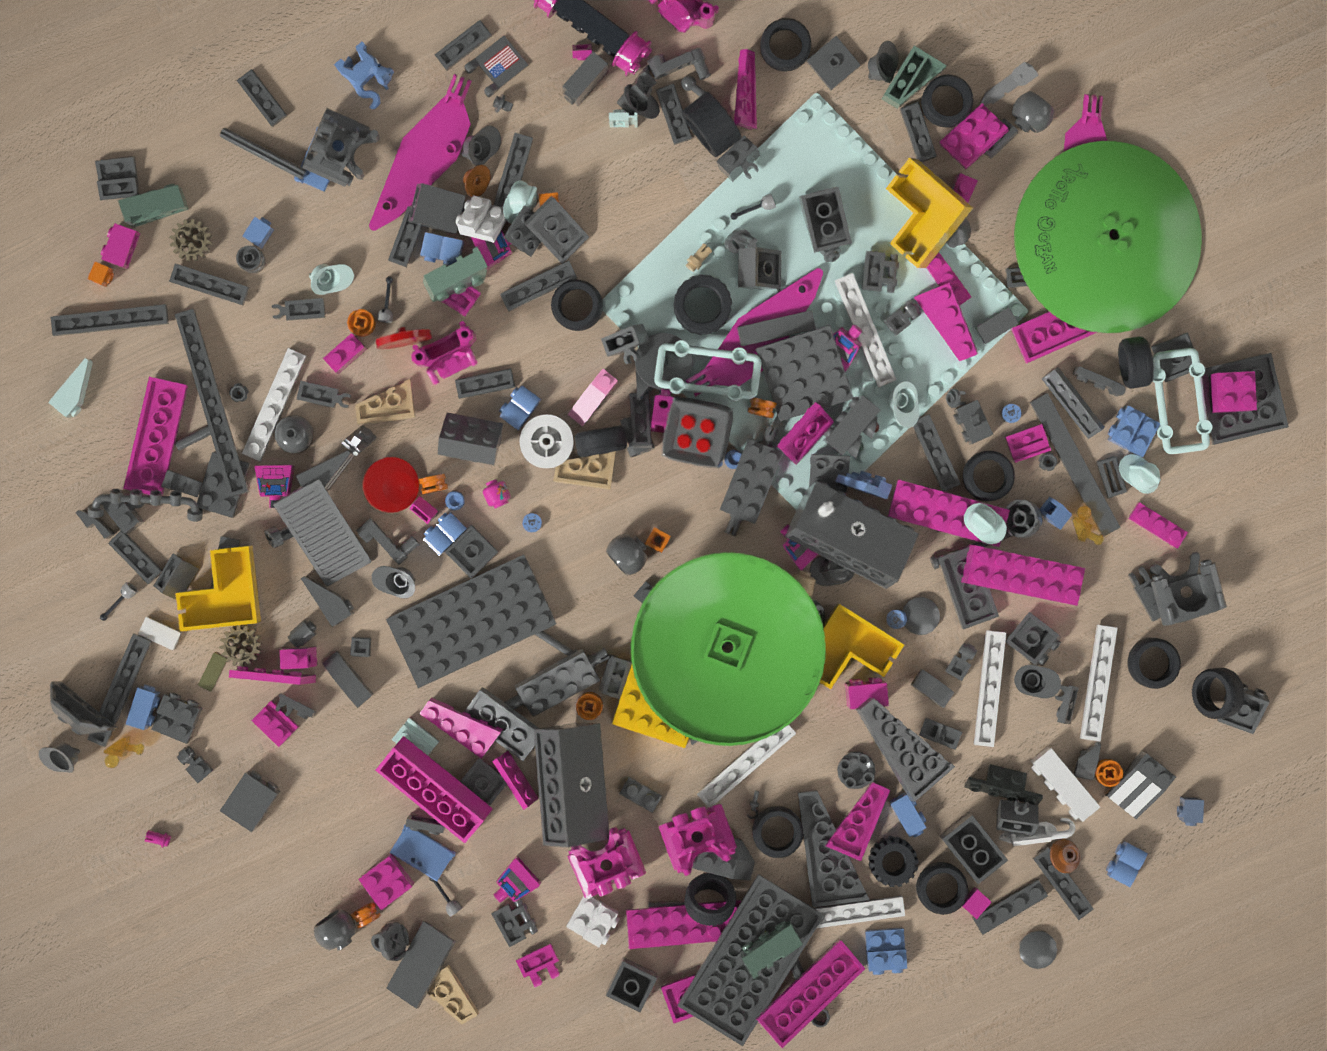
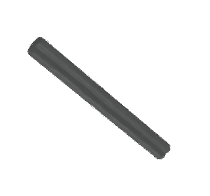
M223 128L220 132V137L299 179L305 177L307 171L300 166L227 128Z

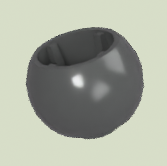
M1031 91L1022 94L1015 101L1012 109V114L1017 119L1015 124L1027 133L1030 130L1034 133H1039L1047 129L1053 121L1055 112L1048 102Z
M621 534L613 538L607 546L606 553L625 575L636 574L645 566L647 556L644 553L646 547L637 536L631 538L628 534Z
M342 909L329 914L314 926L315 939L326 950L336 948L339 951L352 942L351 937L356 933L354 919L348 912Z

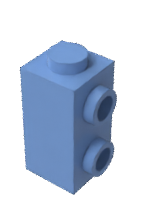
M144 684V687L137 688L126 725L141 730H146L153 725L155 719L153 712L155 708H158L161 701L159 697L160 692L155 691V687Z
M906 792L889 801L909 837L913 836L915 838L924 832L926 819L921 811L919 813L916 811L914 806L917 803L910 801Z

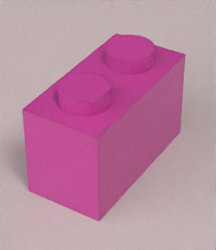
M114 223L107 234L108 242L101 250V259L128 269L141 233Z
M351 333L323 359L335 373L340 374L364 353L367 348Z

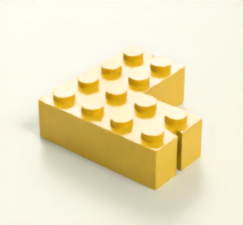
M909 158L899 170L901 174L908 176L896 175L886 188L913 212L890 244L902 255H906L905 258L914 266L926 268L973 207L921 161Z
M253 545L210 550L214 588L176 593L177 610L186 609L185 613L178 614L180 632L261 622Z
M837 603L823 625L826 651L820 683L832 689L851 657L882 677H885L893 662L888 660L889 657L896 659L904 644Z
M631 664L612 724L686 748L689 737L672 729L650 708L638 687Z

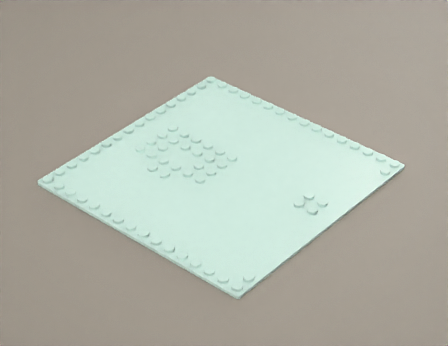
M815 93L758 148L760 156L753 163L757 165L759 171L756 172L754 169H750L748 173H750L751 179H748L744 172L733 182L727 178L602 299L603 312L621 330L633 325L643 324L648 337L659 333H667L686 341L689 346L718 349L738 318L779 293L776 289L738 288L739 252L732 253L724 245L727 236L737 228L747 230L752 237L758 240L755 243L757 247L781 251V291L817 268L823 270V276L815 299L807 309V311L812 310L816 329L830 325L834 334L841 327L849 331L853 326L835 284V280L853 273L896 377V381L878 388L862 347L846 371L853 396L859 397L863 395L880 409L876 415L878 418L873 438L870 439L863 432L860 434L862 438L857 458L847 451L842 455L850 456L849 474H852V472L860 474L861 471L867 470L909 429L898 424L894 412L888 404L889 394L899 383L906 381L915 386L918 395L920 418L1011 330L1009 329L985 344L975 328L1008 307L1019 322L1028 313V309L965 244L951 248L945 243L939 253L971 295V298L960 305V308L979 353L962 361L957 359L914 298L939 287L926 268H917L905 258L906 255H902L890 244L913 214L912 211L886 189L897 174L820 94ZM839 187L852 243L839 247L841 253L836 261L826 262L821 252L814 253L799 196ZM771 193L776 208L766 210L761 207L738 216L736 220L731 219V213H738L758 205L762 197ZM732 240L731 243L736 247V241ZM704 243L707 245L706 247L712 250V253L701 263L702 266L699 270L696 269L692 272L686 266L688 263L687 259L691 255L693 256ZM866 251L886 253V261H890L891 254H898L899 269L896 272V279L898 281L894 293H887V285L882 284L881 292L862 290ZM884 267L883 278H888L889 268ZM700 274L718 278L727 286L726 288L730 292L732 299L731 313L725 325L719 328L718 331L708 335L690 333L678 323L677 317L674 314V297L677 289L685 280ZM803 286L799 287L800 293L804 292ZM698 287L688 293L684 307L687 315L693 321L707 323L717 317L721 309V302L717 293L712 289ZM910 302L916 303L920 308L921 314L914 320L909 318L908 320L911 322V325L894 336L884 323V320L898 309H901L904 313L903 308ZM805 332L793 334V335H790L789 337L796 336V335H799V334H802V333H805ZM692 354L693 365L687 379L703 370L713 356ZM666 358L665 361H664V364H665V365H667V361H668L667 358ZM764 371L760 373L758 393L755 398L773 402ZM700 376L699 378H697L689 384H694L698 380L702 379L704 376ZM752 378L739 386L742 391H750ZM714 385V386H712V387L727 388V389L729 388V386H722V385ZM682 392L687 398L704 400L734 408L729 442L741 454L748 438L756 442L762 441L767 425L772 427L770 435L774 428L779 430L772 446H774V449L781 451L777 445L790 432L794 424L803 417V415L780 421L776 408L773 409V418L748 413V408L751 407L750 399L740 398V400L733 402L727 396L701 393L695 397L694 392ZM851 400L823 408L834 421L831 425L832 427L838 423L836 418L840 413L848 411L850 408L848 404ZM824 435L820 437L797 465L783 454L771 485L796 511L805 491L809 488L811 454L840 455L823 441Z

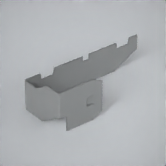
M1023 62L1013 70L1012 74L988 90L980 104L987 106L989 103H996L1005 96V92L1009 93L1018 86L1026 85L1038 77L1039 74L1032 65Z

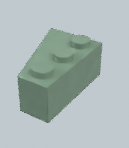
M913 46L884 93L882 100L896 109L900 108L943 72L947 65L918 47Z
M169 184L164 186L163 189L151 190L144 194L118 200L125 223L134 228L189 210L182 188L175 184Z
M478 247L473 248L474 253L465 258L460 255L456 258L457 262L448 266L444 264L424 275L423 284L432 302L437 300L439 302L444 301L449 295L463 293L466 288L471 286L477 287L485 281L487 264Z
M790 921L779 923L774 931L770 933L767 931L761 934L756 942L752 943L750 941L742 946L740 951L742 960L754 979L759 976L758 971L766 966L769 969L773 966V962L781 957L785 958L803 945L802 940Z

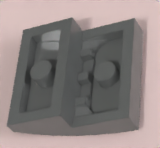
M135 156L95 161L100 200L128 198L139 195Z

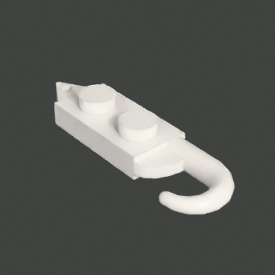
M1061 818V822L1069 825L1068 830L1057 831L1053 824L1039 822L1035 835L1006 831L999 836V840L1011 843L1013 846L1051 842L1054 839L1072 836L1076 829L1073 821Z

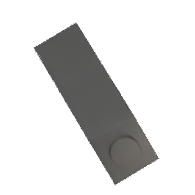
M308 576L300 578L332 627L354 614L352 611L354 607L349 599L345 600L341 595Z

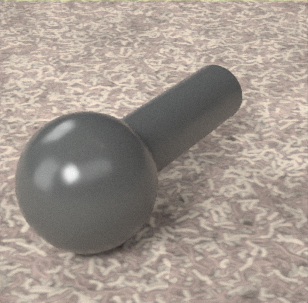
M685 76L682 79L681 85L684 90L693 91L699 97L705 93L696 84V79L693 76Z

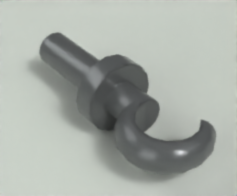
M755 790L753 801H750L749 804L751 810L756 812L755 816L747 815L750 819H755L758 816V810L756 809V807H759L757 802L758 790Z

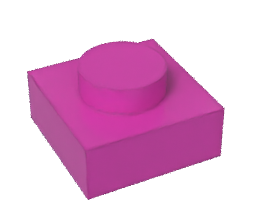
M592 44L572 45L573 58H577V60H586L592 53Z

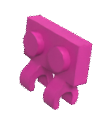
M551 943L516 959L523 977L530 976L535 988L543 983L537 973L538 971L547 967L552 979L560 975L554 964L559 959Z

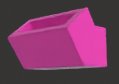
M419 496L410 507V510L427 524L439 513L422 496Z

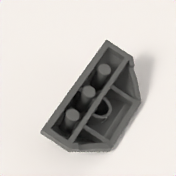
M52 681L50 683L52 710L58 715L57 718L61 722L68 723L72 727L73 732L83 735L116 730L117 727L63 682Z
M700 832L694 835L692 840L696 843L701 842L703 834ZM734 838L737 848L735 849L736 853L730 855L731 860L723 861L714 852H704L695 858L693 869L731 879L751 881L755 861L742 839Z

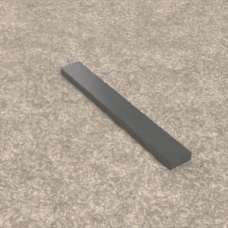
M1048 393L1031 401L1030 404L1043 425L1047 436L1102 537L1121 528Z

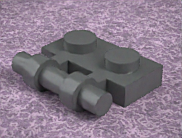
M866 251L862 290L881 292L882 284L887 285V293H894L898 281L896 279V272L899 269L898 254H891L890 261H886V253ZM884 267L889 268L888 278H883Z
M521 898L514 902L517 908L512 910L508 903L491 913L509 947L527 938L524 933L525 930L529 929L532 935L538 932L535 926L536 922L529 915L526 903L523 904ZM518 914H521L525 921L522 925L519 924L516 918Z

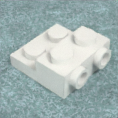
M473 196L471 200L465 202L463 214H459L456 218L459 233L494 243L507 221L504 217L503 207L492 205L489 199Z
M583 896L566 927L583 936V939L600 947L601 943L605 945L610 937L608 931L610 928L616 927L620 919L617 917L619 911L594 897L584 898Z

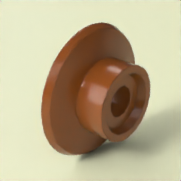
M477 165L465 173L463 183L470 197L481 196L489 186L491 174L487 166Z
M1059 839L1053 843L1050 849V859L1058 871L1071 873L1079 865L1080 853L1072 841Z

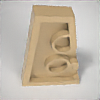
M411 379L356 404L357 424L363 425L415 418Z
M616 451L566 460L561 465L555 467L553 482L610 490Z
M447 965L440 969L427 994L430 995L429 997L433 1001L436 1000L442 1005L444 1010L459 1023L464 1024L476 1017L479 1011L451 967Z

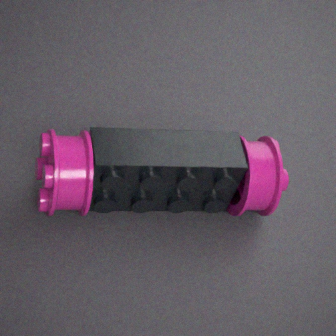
M534 0L533 7L535 9L539 7L546 12L547 18H551L556 13L562 20L566 22L570 20L572 22L571 26L582 34L586 32L588 34L586 38L598 46L602 44L604 46L602 48L603 51L610 56H615L612 66H618L622 69L626 77L630 74L635 75L641 67L639 64L643 58L646 59L652 51L650 48L652 42H646L638 36V31H635L632 35L628 34L584 0Z

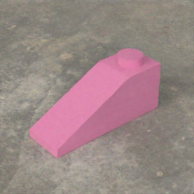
M602 369L568 415L583 426L615 387L618 380Z

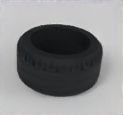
M781 18L773 21L764 30L761 38L760 50L762 57L770 67L778 71L787 72L798 69L806 62L810 54L811 36L809 31L801 22L795 19ZM788 30L798 35L802 42V50L797 57L783 60L772 53L769 46L770 39L778 31Z
M951 74L938 76L927 85L921 99L923 113L936 126L954 127L964 121L971 112L974 102L973 92L969 84L959 76ZM950 86L961 94L963 107L958 114L944 116L934 109L931 97L937 88Z
M574 279L562 283L555 290L552 296L551 309L554 318L563 327L572 331H584L594 326L600 319L603 311V301L599 291L592 284L584 280ZM581 289L588 292L591 296L593 308L587 318L575 322L564 316L561 305L567 293L572 290Z
M1141 336L1123 339L1118 347V360L1124 385L1130 389L1149 386L1153 381L1154 366L1152 352L1147 339Z
M621 425L580 432L575 435L577 453L580 457L620 451L627 447L625 429Z
M983 451L973 455L963 469V483L966 490L973 497L982 501H995L1003 498L1010 492L1015 482V470L1012 463L1005 455L997 451ZM983 460L996 461L1004 471L1003 484L994 492L981 491L974 482V469Z
M1146 638L1137 642L1130 650L1127 659V666L1131 677L1140 685L1152 689H1160L1170 685L1178 676L1181 668V659L1177 649L1168 641L1159 638ZM1151 647L1163 649L1169 661L1166 672L1157 679L1146 678L1141 673L1139 667L1141 655Z
M1219 667L1202 671L1197 675L1192 686L1191 693L1194 705L1202 715L1211 719L1228 718L1235 715L1241 709L1245 700V690L1241 679L1234 671L1227 668ZM1215 678L1223 683L1227 694L1226 702L1221 709L1213 703L1210 696V686Z
M772 806L761 811L755 818L752 835L757 848L763 854L773 858H784L790 856L799 848L803 839V827L800 819L792 810L782 806ZM782 816L792 823L794 836L783 847H771L762 838V826L768 819Z
M936 862L928 865L920 873L916 883V891L919 900L925 908L935 914L947 915L957 911L965 903L968 896V883L963 873L954 865ZM948 873L957 880L958 890L956 895L947 903L939 904L931 901L926 893L929 880L936 874Z
M712 873L700 874L687 886L684 900L686 911L697 923L706 926L720 925L727 921L734 911L736 903L735 889L724 876ZM702 890H714L724 897L726 904L718 909H707L698 904L694 896Z

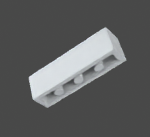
M1047 746L1031 760L1033 764L1031 768L1038 776L1042 774L1046 779L1044 784L1051 791L1054 789L1057 792L1056 798L1062 805L1067 804L1070 808L1068 812L1075 820L1079 819L1083 822L1100 808L1050 747Z

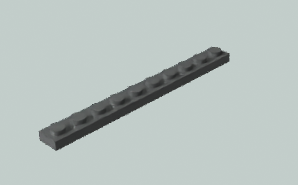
M190 309L177 313L175 317L229 497L248 493L247 482L195 310Z

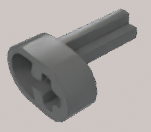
M737 228L727 236L724 245L728 251L738 253L739 249L745 247L755 249L757 247L755 243L758 240L752 237L747 230ZM732 240L736 241V247L731 243Z
M631 417L620 420L621 426L625 429L629 445L627 450L630 457H635L655 449L653 441L652 448L633 449Z
M273 526L264 531L268 543L273 548L283 545L285 540L294 537L288 527L278 530Z

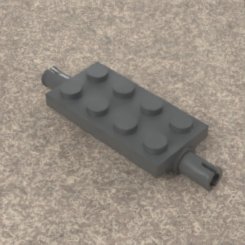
M768 425L762 441L756 442L748 438L720 507L721 511L731 516L725 533L730 534L732 527H734L731 535L735 537L742 521L746 520L756 524L784 454L772 446L779 430L774 428L770 435L772 427Z
M605 648L590 656L586 655L583 649L517 683L515 688L518 695L504 701V703L512 709L524 705L534 717L599 682L600 679L594 668L599 663L610 659Z

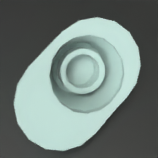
M521 180L513 184L503 205L504 217L509 223H513L524 205L531 210L535 208L538 202L537 188L535 186H530Z
M320 264L309 274L311 289L318 295L342 291L352 283L354 278L353 270L345 264L331 266Z
M901 382L889 394L888 404L891 410H893L898 424L902 427L910 428L919 419L918 395L912 383Z
M1134 454L1127 455L1120 461L1119 472L1126 482L1138 491L1146 494L1152 493L1157 489L1161 479L1160 471L1156 465Z
M976 503L967 508L964 514L965 526L976 537L986 544H995L1004 538L1006 534L1005 521L992 508L982 503Z

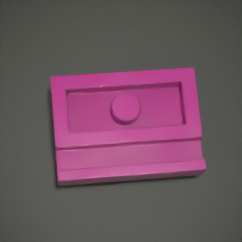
M468 287L463 293L449 295L446 300L441 302L466 317L478 297H480L481 292L473 287Z
M1042 424L1005 437L1014 463L1051 451Z
M271 700L251 721L280 747L299 726L289 716H285L286 713L282 709L279 712L276 711L277 705Z

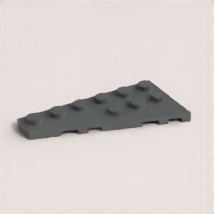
M868 698L856 708L910 801L916 802L955 767L952 763L945 760L940 753L933 750L915 732L908 729L903 722L890 714V711L874 698Z
M818 791L798 792L812 907L869 900L849 856L825 846L836 829Z

